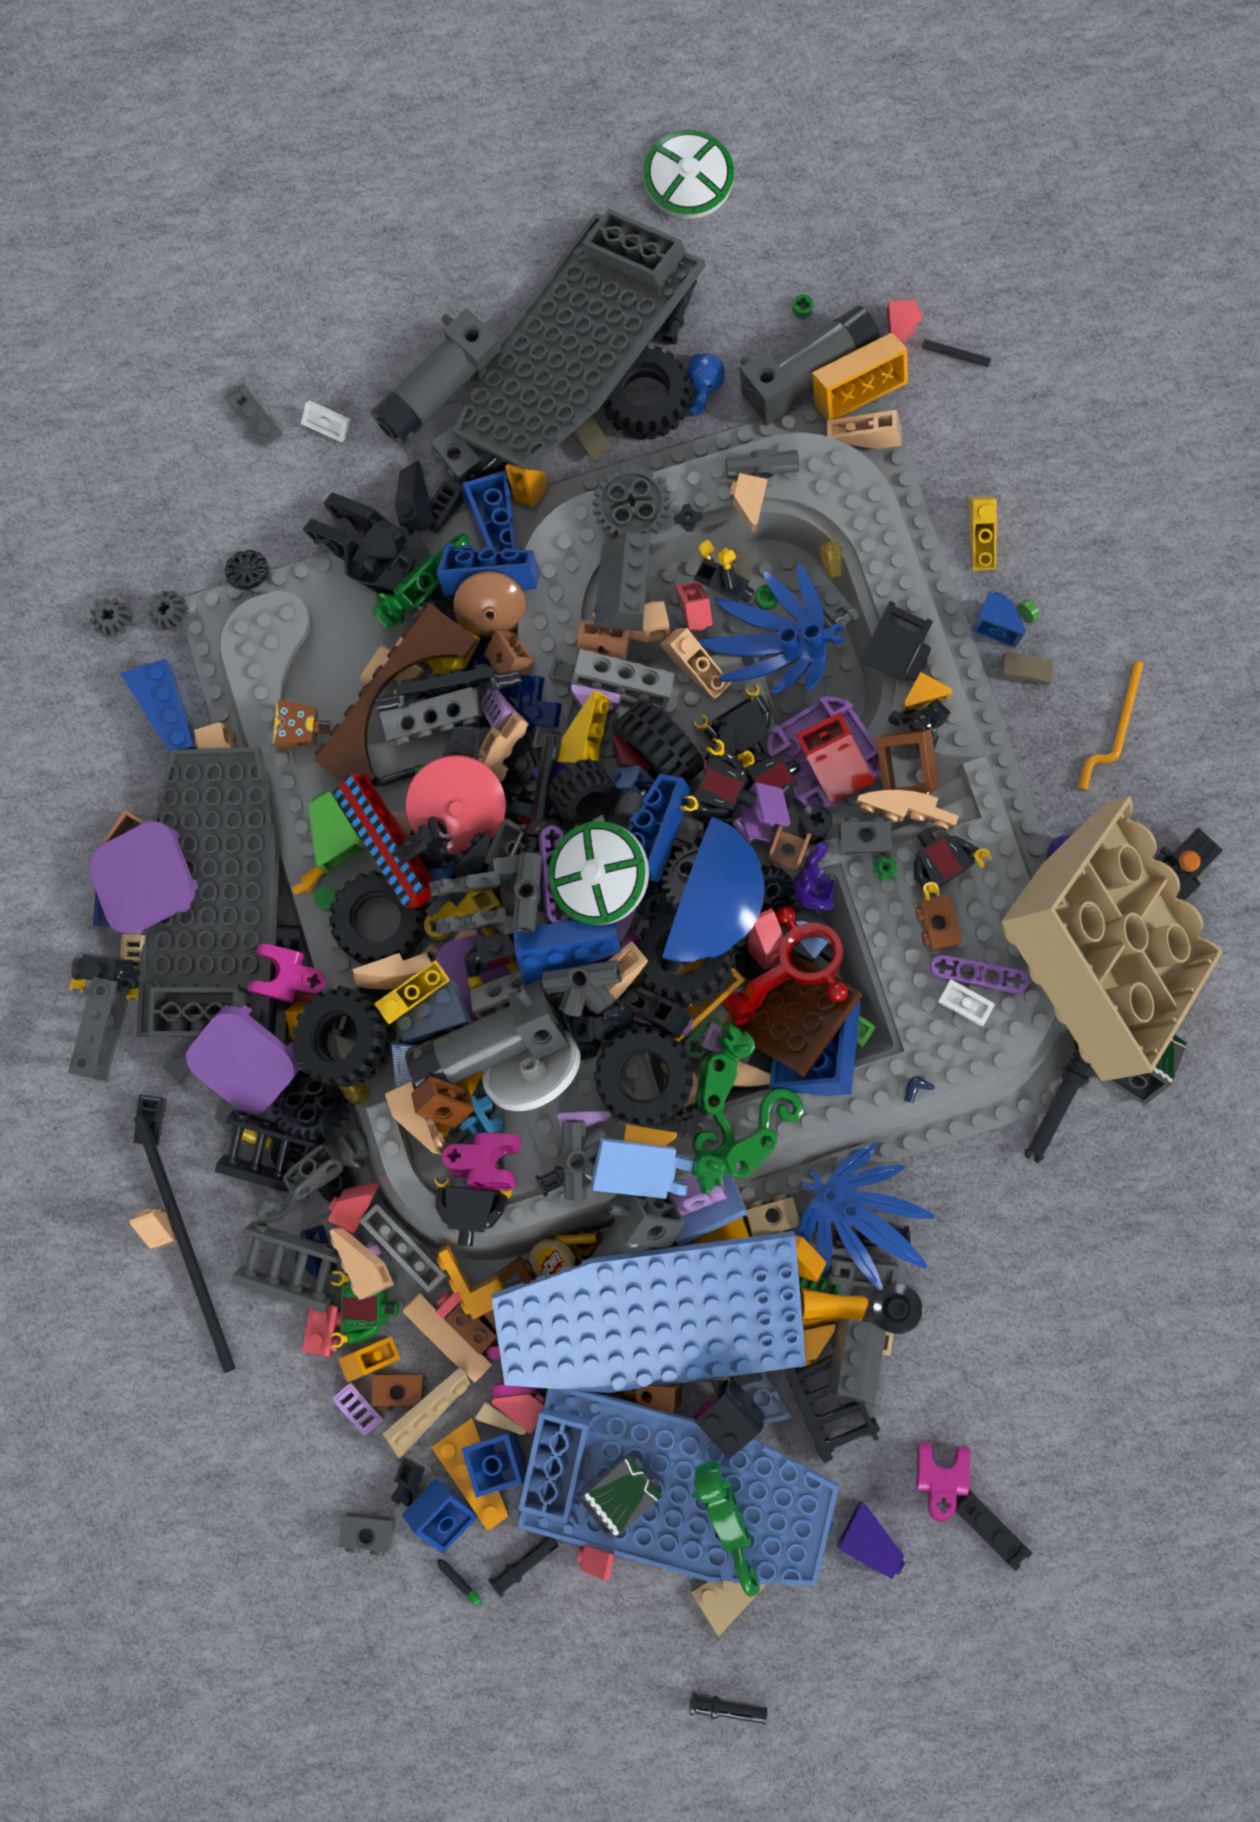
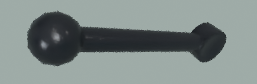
M494 456L476 472H471L469 479L471 481L477 479L478 475L499 458Z

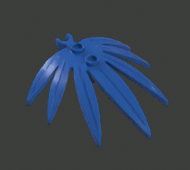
M800 563L797 564L798 582L808 612L805 611L797 598L778 579L767 571L763 573L775 598L797 620L796 623L760 608L718 597L714 598L716 605L733 617L761 629L779 632L778 634H750L697 640L705 650L739 657L779 655L719 676L718 678L721 682H737L760 678L785 668L797 659L800 660L771 689L772 694L779 693L793 685L803 676L807 669L805 687L808 691L813 689L821 680L827 665L826 643H844L843 635L835 636V633L844 631L840 623L833 624L830 628L825 629L824 613L819 596L810 577Z
M875 1142L859 1149L845 1159L833 1172L826 1184L820 1181L817 1173L810 1172V1175L816 1180L815 1184L810 1186L803 1182L802 1185L805 1189L815 1190L819 1194L805 1211L796 1235L803 1237L809 1242L816 1222H819L817 1252L826 1261V1266L822 1273L827 1275L832 1257L830 1223L834 1222L839 1236L855 1264L873 1285L882 1290L883 1286L877 1269L866 1248L849 1227V1224H852L864 1236L894 1256L916 1266L927 1268L928 1265L897 1230L864 1208L863 1205L865 1204L886 1213L910 1218L934 1219L935 1215L922 1207L896 1197L856 1190L859 1186L871 1185L889 1179L905 1169L904 1165H886L871 1168L852 1176L854 1172L859 1170L871 1158L878 1146Z

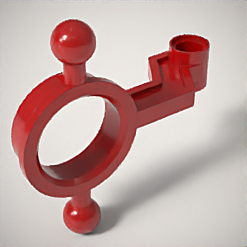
M789 906L780 907L776 911L778 923L787 926L789 929L779 949L781 964L750 981L743 994L742 992L732 993L723 1001V1006L736 1025H743L750 1021L755 1015L754 1010L761 1006L768 991L790 978L806 985H817L825 982L828 986L827 993L829 998L835 1002L843 1001L848 995L847 986L842 982H837L833 977L843 957V947L837 933L830 927L820 923H805L798 926L795 921V911ZM810 937L824 939L834 949V955L830 964L823 970L815 973L799 971L790 962V954L793 947L801 940Z

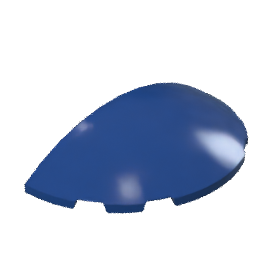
M712 817L686 883L665 946L663 959L677 962H695L697 959L720 956L728 952L741 938H745L758 919L764 898V878L760 861L752 846L748 844L740 833L722 820Z

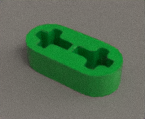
M712 1016L707 1017L691 1034L684 1047L689 1057L694 1059L701 1058L708 1051V1049L700 1046L702 1052L696 1051L693 1054L690 1051L691 1045L689 1043L691 1041L696 1043L700 1038L704 1040L705 1036L703 1034L707 1031L706 1023L711 1024L715 1022L717 1026L722 1027L723 1024L720 1019Z

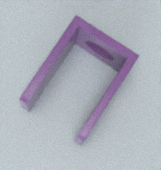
M755 783L748 790L757 796L753 808L750 809L739 804L745 835L749 838L772 842L774 836L771 823L783 826L791 824L783 789Z

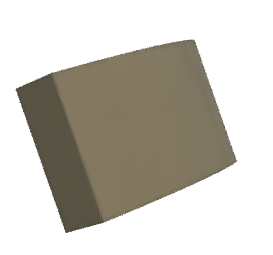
M593 415L574 430L593 461L612 449Z
M1018 653L1003 654L1001 676L1019 682L1027 679L1045 686L1051 683L1053 661Z

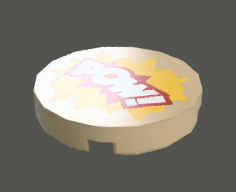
M545 1238L539 1241L530 1252V1263L533 1271L538 1277L545 1274L547 1277L560 1272L561 1268L567 1266L575 1267L574 1262L576 1259L570 1248L556 1239L552 1241L548 1240L549 1238Z

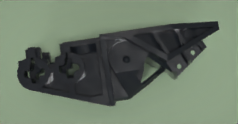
M333 492L325 499V508L337 519L344 516L350 521L354 529H361L366 532L365 537L360 541L353 534L346 533L314 519H310L303 527L305 534L315 544L324 543L333 555L345 561V574L377 594L394 595L393 589L426 558L431 556L416 530L398 528L388 522L374 508Z

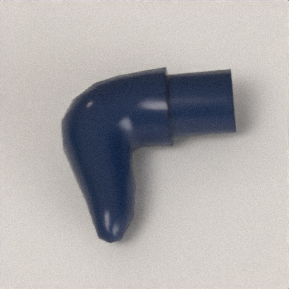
M914 1076L907 1083L904 1101L914 1103L918 1088L933 1090L935 1086L920 1076Z

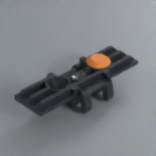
M1198 827L1173 853L1168 848L1162 847L1160 854L1154 860L1163 863L1168 860L1172 864L1171 868L1177 874L1180 881V890L1176 898L1185 901L1200 887L1201 883L1197 879L1199 875L1223 849Z

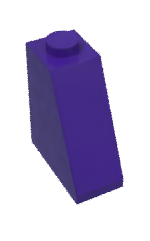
M859 1500L837 1543V1547L839 1550L893 1579L894 1575H899L904 1567V1555L866 1504Z

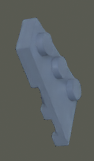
M451 980L395 1021L402 1041L406 1043L432 1037L435 1033L441 1031L448 1032L454 1030V1027L472 1023L458 985Z
M759 1372V1380L741 1386L765 1413L763 1425L792 1418L765 1372Z

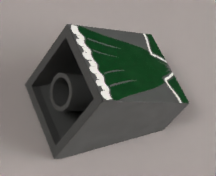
M1174 1034L1152 1073L1107 1081L1145 1106L1172 1085L1187 1042Z
M625 1455L576 1494V1497L605 1534L614 1538L662 1497L658 1492L660 1486L651 1476L649 1478L646 1477L642 1472L644 1469L643 1464L635 1456L631 1458V1456Z

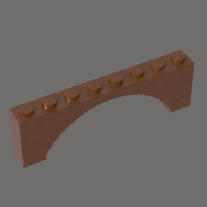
M431 604L427 608L423 606L416 615L417 622L413 627L408 626L401 636L403 641L398 647L395 645L387 655L389 659L384 666L380 665L375 670L372 676L374 677L372 683L369 686L366 684L358 694L360 697L355 705L351 704L344 713L346 717L341 725L337 723L329 734L331 736L327 744L322 743L315 752L317 757L314 761L341 781L350 773L366 774L372 785L378 779V776L373 772L369 758L368 725L376 698L380 696L390 681L406 669L424 661L445 657H460L465 661L479 642L476 637Z

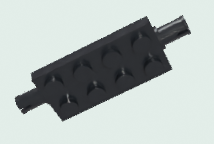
M479 664L473 666V670L454 669L449 671V675L440 676L439 673L429 674L425 676L424 680L416 681V678L401 680V684L395 685L397 694L376 698V706L378 712L399 708L404 709L408 708L415 699L450 693L468 687L486 686L494 691L500 690L501 688L522 684L520 670L498 674L492 666L488 667V664Z

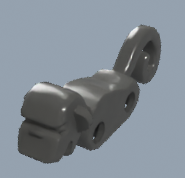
M642 790L640 794L630 791L621 795L615 807L616 815L620 818L628 819L630 825L631 817L643 805L644 802L642 800L648 791ZM683 814L675 839L691 847L692 843H695L697 848H699L707 826Z
M350 1129L346 1137L341 1135L336 1147L330 1144H322L315 1147L291 1167L283 1177V1181L289 1189L286 1200L282 1205L276 1198H268L261 1201L255 1209V1215L262 1223H273L283 1219L295 1208L298 1199L305 1198L314 1190L335 1179L343 1171L344 1166L361 1168L368 1159L369 1151L365 1144V1138L359 1129ZM325 1149L323 1153L316 1155L320 1150ZM296 1171H299L295 1176L290 1177L291 1174H293Z

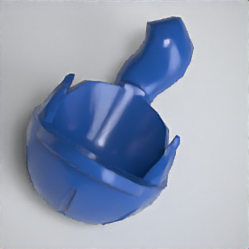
M695 353L689 362L688 378L690 377V383L697 391L692 404L688 407L690 416L700 415L705 410L708 396L720 389L725 380L723 362L716 355L709 353Z

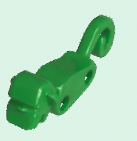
M461 533L447 543L454 544V548H462L463 545L469 544L470 538L465 533ZM445 545L435 556H429L393 589L394 595H385L383 593L376 595L377 603L373 606L372 613L385 628H392L396 622L398 624L403 623L405 620L404 609L411 610L416 608L440 584L437 570Z
M724 1023L721 1027L724 1037H717V1042L722 1051L705 1056L700 1063L696 1093L697 1108L704 1114L713 1115L722 1130L723 1142L716 1150H707L704 1148V1142L708 1140L710 1143H717L719 1138L714 1132L701 1131L695 1135L692 1144L693 1150L697 1155L709 1154L718 1157L725 1146L734 1142L733 1128L723 1113L725 1099L737 1077V1061L753 1054L755 1041L747 1031L740 1032V1028H736L731 1023ZM714 1061H716V1064H717V1067H716L715 1070H714V1068H713V1063H714ZM710 1096L712 1098L711 1105H709L708 1099Z
M774 1089L770 1091L761 1101L759 1124L750 1135L725 1146L718 1157L709 1154H699L694 1157L691 1171L693 1176L698 1177L696 1182H698L702 1194L710 1193L714 1186L721 1187L724 1174L733 1178L750 1176L770 1155L778 1142L775 1131L769 1129L771 1106L779 1098L787 1099L791 1103L793 1111L788 1113L785 1105H778L776 1107L777 1115L787 1123L799 1121L804 1113V1106L796 1093L787 1089ZM762 1137L764 1138L763 1146L760 1143ZM739 1162L740 1170L737 1172L736 1165Z
M709 1461L698 1465L694 1480L696 1492L692 1494V1497L699 1498L701 1502L706 1504L710 1521L721 1541L724 1551L728 1554L733 1553L737 1576L745 1594L749 1597L758 1595L760 1584L757 1573L752 1565L746 1564L744 1549L751 1547V1538L733 1490L729 1489L731 1483H725L724 1474H721V1469L717 1462Z

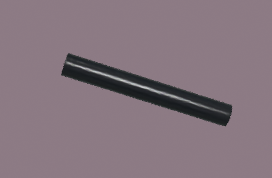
M927 339L924 340L922 346L924 349L985 367H989L991 361L989 357Z

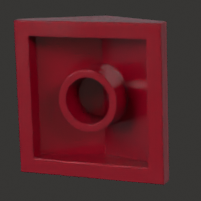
M616 733L612 740V750L617 766H641L650 775L651 768Z

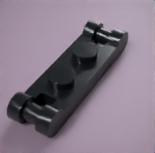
M970 1490L967 1496L963 1495L956 1502V1512L1015 1571L1021 1567L1019 1564L1025 1557L1029 1558L1033 1554ZM972 1503L975 1508L968 1514L964 1509ZM1014 1545L1018 1551L1011 1557L1007 1551Z

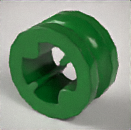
M801 294L794 299L792 311L796 317L802 319L811 315L814 305L812 298ZM800 303H805V310H801Z

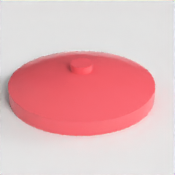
M447 755L430 761L416 773L407 791L406 813L412 830L417 834L418 827L428 825V819L432 816L443 819L452 837V841L443 843V846L448 850V854H457L462 849L466 851L472 845L470 843L471 839L478 832L483 834L487 829L491 832V840L499 831L505 816V795L498 777L487 765L469 756Z

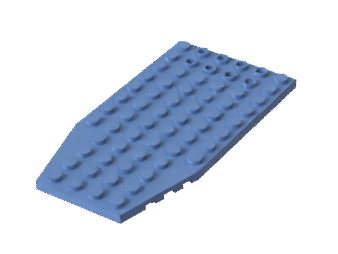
M794 1231L589 1258L582 1261V1264L572 1268L567 1266L561 1268L560 1272L546 1277L545 1274L536 1277V1281L527 1284L520 1283L492 1293L504 1384L507 1386L611 1393L640 1389L648 1385H670L806 1366Z
M548 1389L544 1408L539 1413L518 1510L521 1511L518 1528L580 1546L587 1544L613 1550L616 1556L712 1583H721V1581L740 1583L734 1564L733 1553L728 1554L724 1551L721 1541L710 1521L706 1504L701 1502L699 1498L692 1497V1494L696 1492L694 1480L697 1466L709 1461H715L720 1466L721 1474H724L725 1483H731L729 1489L733 1490L751 1538V1547L744 1549L746 1564L754 1567L759 1584L783 1583V1585L816 1586L839 1484L756 1438H753L731 1459H728L694 1422L695 1419L595 1392L573 1389ZM625 1455H629L631 1458L635 1456L643 1464L644 1469L642 1472L646 1477L649 1478L651 1476L660 1486L658 1492L662 1497L614 1538L605 1534L576 1497V1494Z

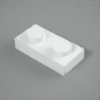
M309 400L305 403L301 424L343 442L346 440L351 419Z
M951 979L938 1000V1003L981 1027L984 1026L995 1006L993 1002Z

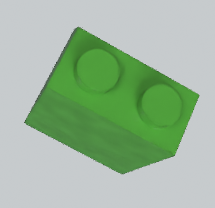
M330 791L317 794L312 798L313 802L308 804L315 861L325 874L330 873L367 849Z

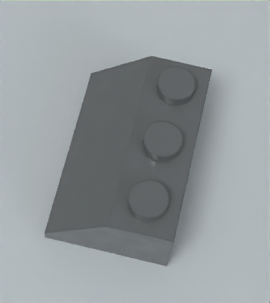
M851 1318L838 1320L826 1395L875 1405L886 1330L872 1323Z

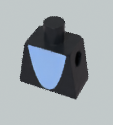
M807 908L796 919L798 926L805 923H820L828 926L815 910ZM817 937L801 940L791 951L810 963H813L820 956L830 964L834 955L833 947L826 940Z

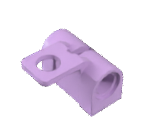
M690 1176L683 1179L684 1184L688 1185L686 1195H677L672 1192L670 1194L680 1214L684 1216L702 1209V1207L727 1199L728 1195L724 1182L721 1187L714 1186L710 1193L702 1194L698 1182H696L698 1177Z

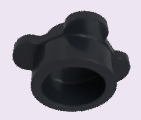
M684 504L681 512L674 516L675 524H679L687 532L694 531L697 522L702 520V513L693 510L690 504Z

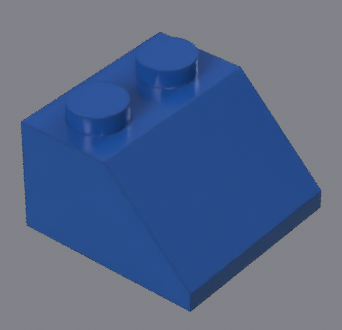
M999 592L988 593L972 629L973 632L1015 648L1026 631L1012 600L1007 599L1006 595Z
M508 1432L461 1448L476 1498L525 1482L527 1467L516 1433Z
M438 1478L402 1514L417 1536L442 1553L478 1517L452 1488Z

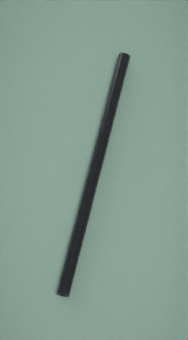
M146 1115L133 1118L223 1372L227 1373L236 1369Z

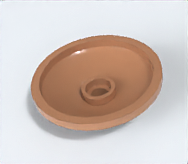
M480 572L468 577L458 587L454 596V612L458 622L466 630L480 637L492 638L495 630L512 632L517 628L518 621L522 619L526 612V599L522 588L509 576L498 572ZM489 611H491V612H493L494 614H492V615H487L486 613L489 612Z

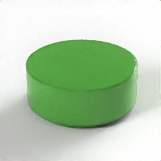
M1025 599L1017 605L1020 616L1026 622L1033 623L1040 617L1037 606L1031 600Z

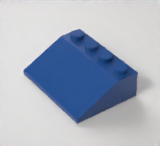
M860 1002L853 1008L804 1077L773 1059L769 1088L771 1090L787 1089L795 1093L821 1096L852 1094Z

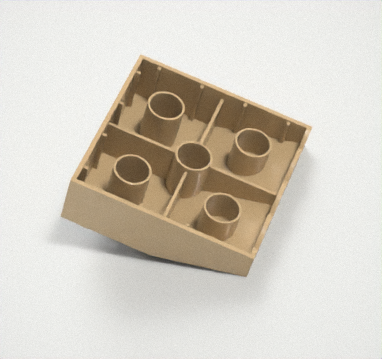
M1130 796L1104 803L1040 866L1001 921L1006 939L1011 944L1016 945L1029 966L1032 980L1042 986L1054 1005L1056 1018L1060 1023L1066 1024L1078 1043L1082 1059L1086 1063L1091 1064L1101 1081L1153 1072L1223 953L1214 942L1199 936L1203 929V919L1199 911L1190 903L1176 898L1180 890V881L1177 874L1165 863L1153 859L1157 848L1153 834L1144 825L1129 819L1133 810Z

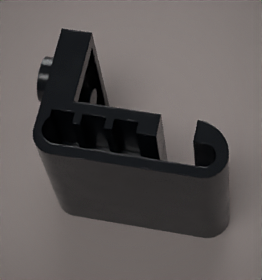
M730 1376L718 1387L714 1402L697 1416L694 1421L728 1459H731L762 1431L765 1418L763 1410Z

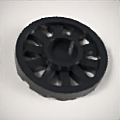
M247 549L244 552H237L232 558L230 557L224 569L225 576L233 587L240 590H249L265 581L269 573V565L262 553Z

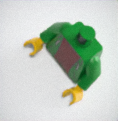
M340 1270L332 1271L334 1274L341 1275L339 1281L330 1282L335 1286L341 1285V1333L345 1334H331L329 1337L338 1336L340 1342L338 1345L330 1347L338 1348L343 1343L350 1345L365 1342L376 1335L381 1326L387 1325V1316H397L399 1314L398 1301H387V1290L359 1300L351 1289V1280L348 1274L344 1275Z

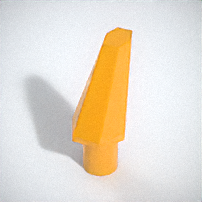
M318 865L301 877L302 882L291 887L295 896L304 891L310 894L323 874Z

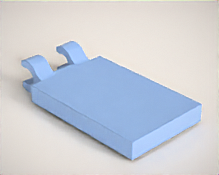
M600 1138L590 1187L593 1191L666 1199L667 1192L686 1195L688 1185L684 1184V1180L674 1179L676 1168L691 1171L693 1160H689L687 1155H676V1149L672 1146Z
M723 1175V1182L728 1195L727 1199L682 1216L686 1224L674 1242L682 1246L748 1214L733 1177Z

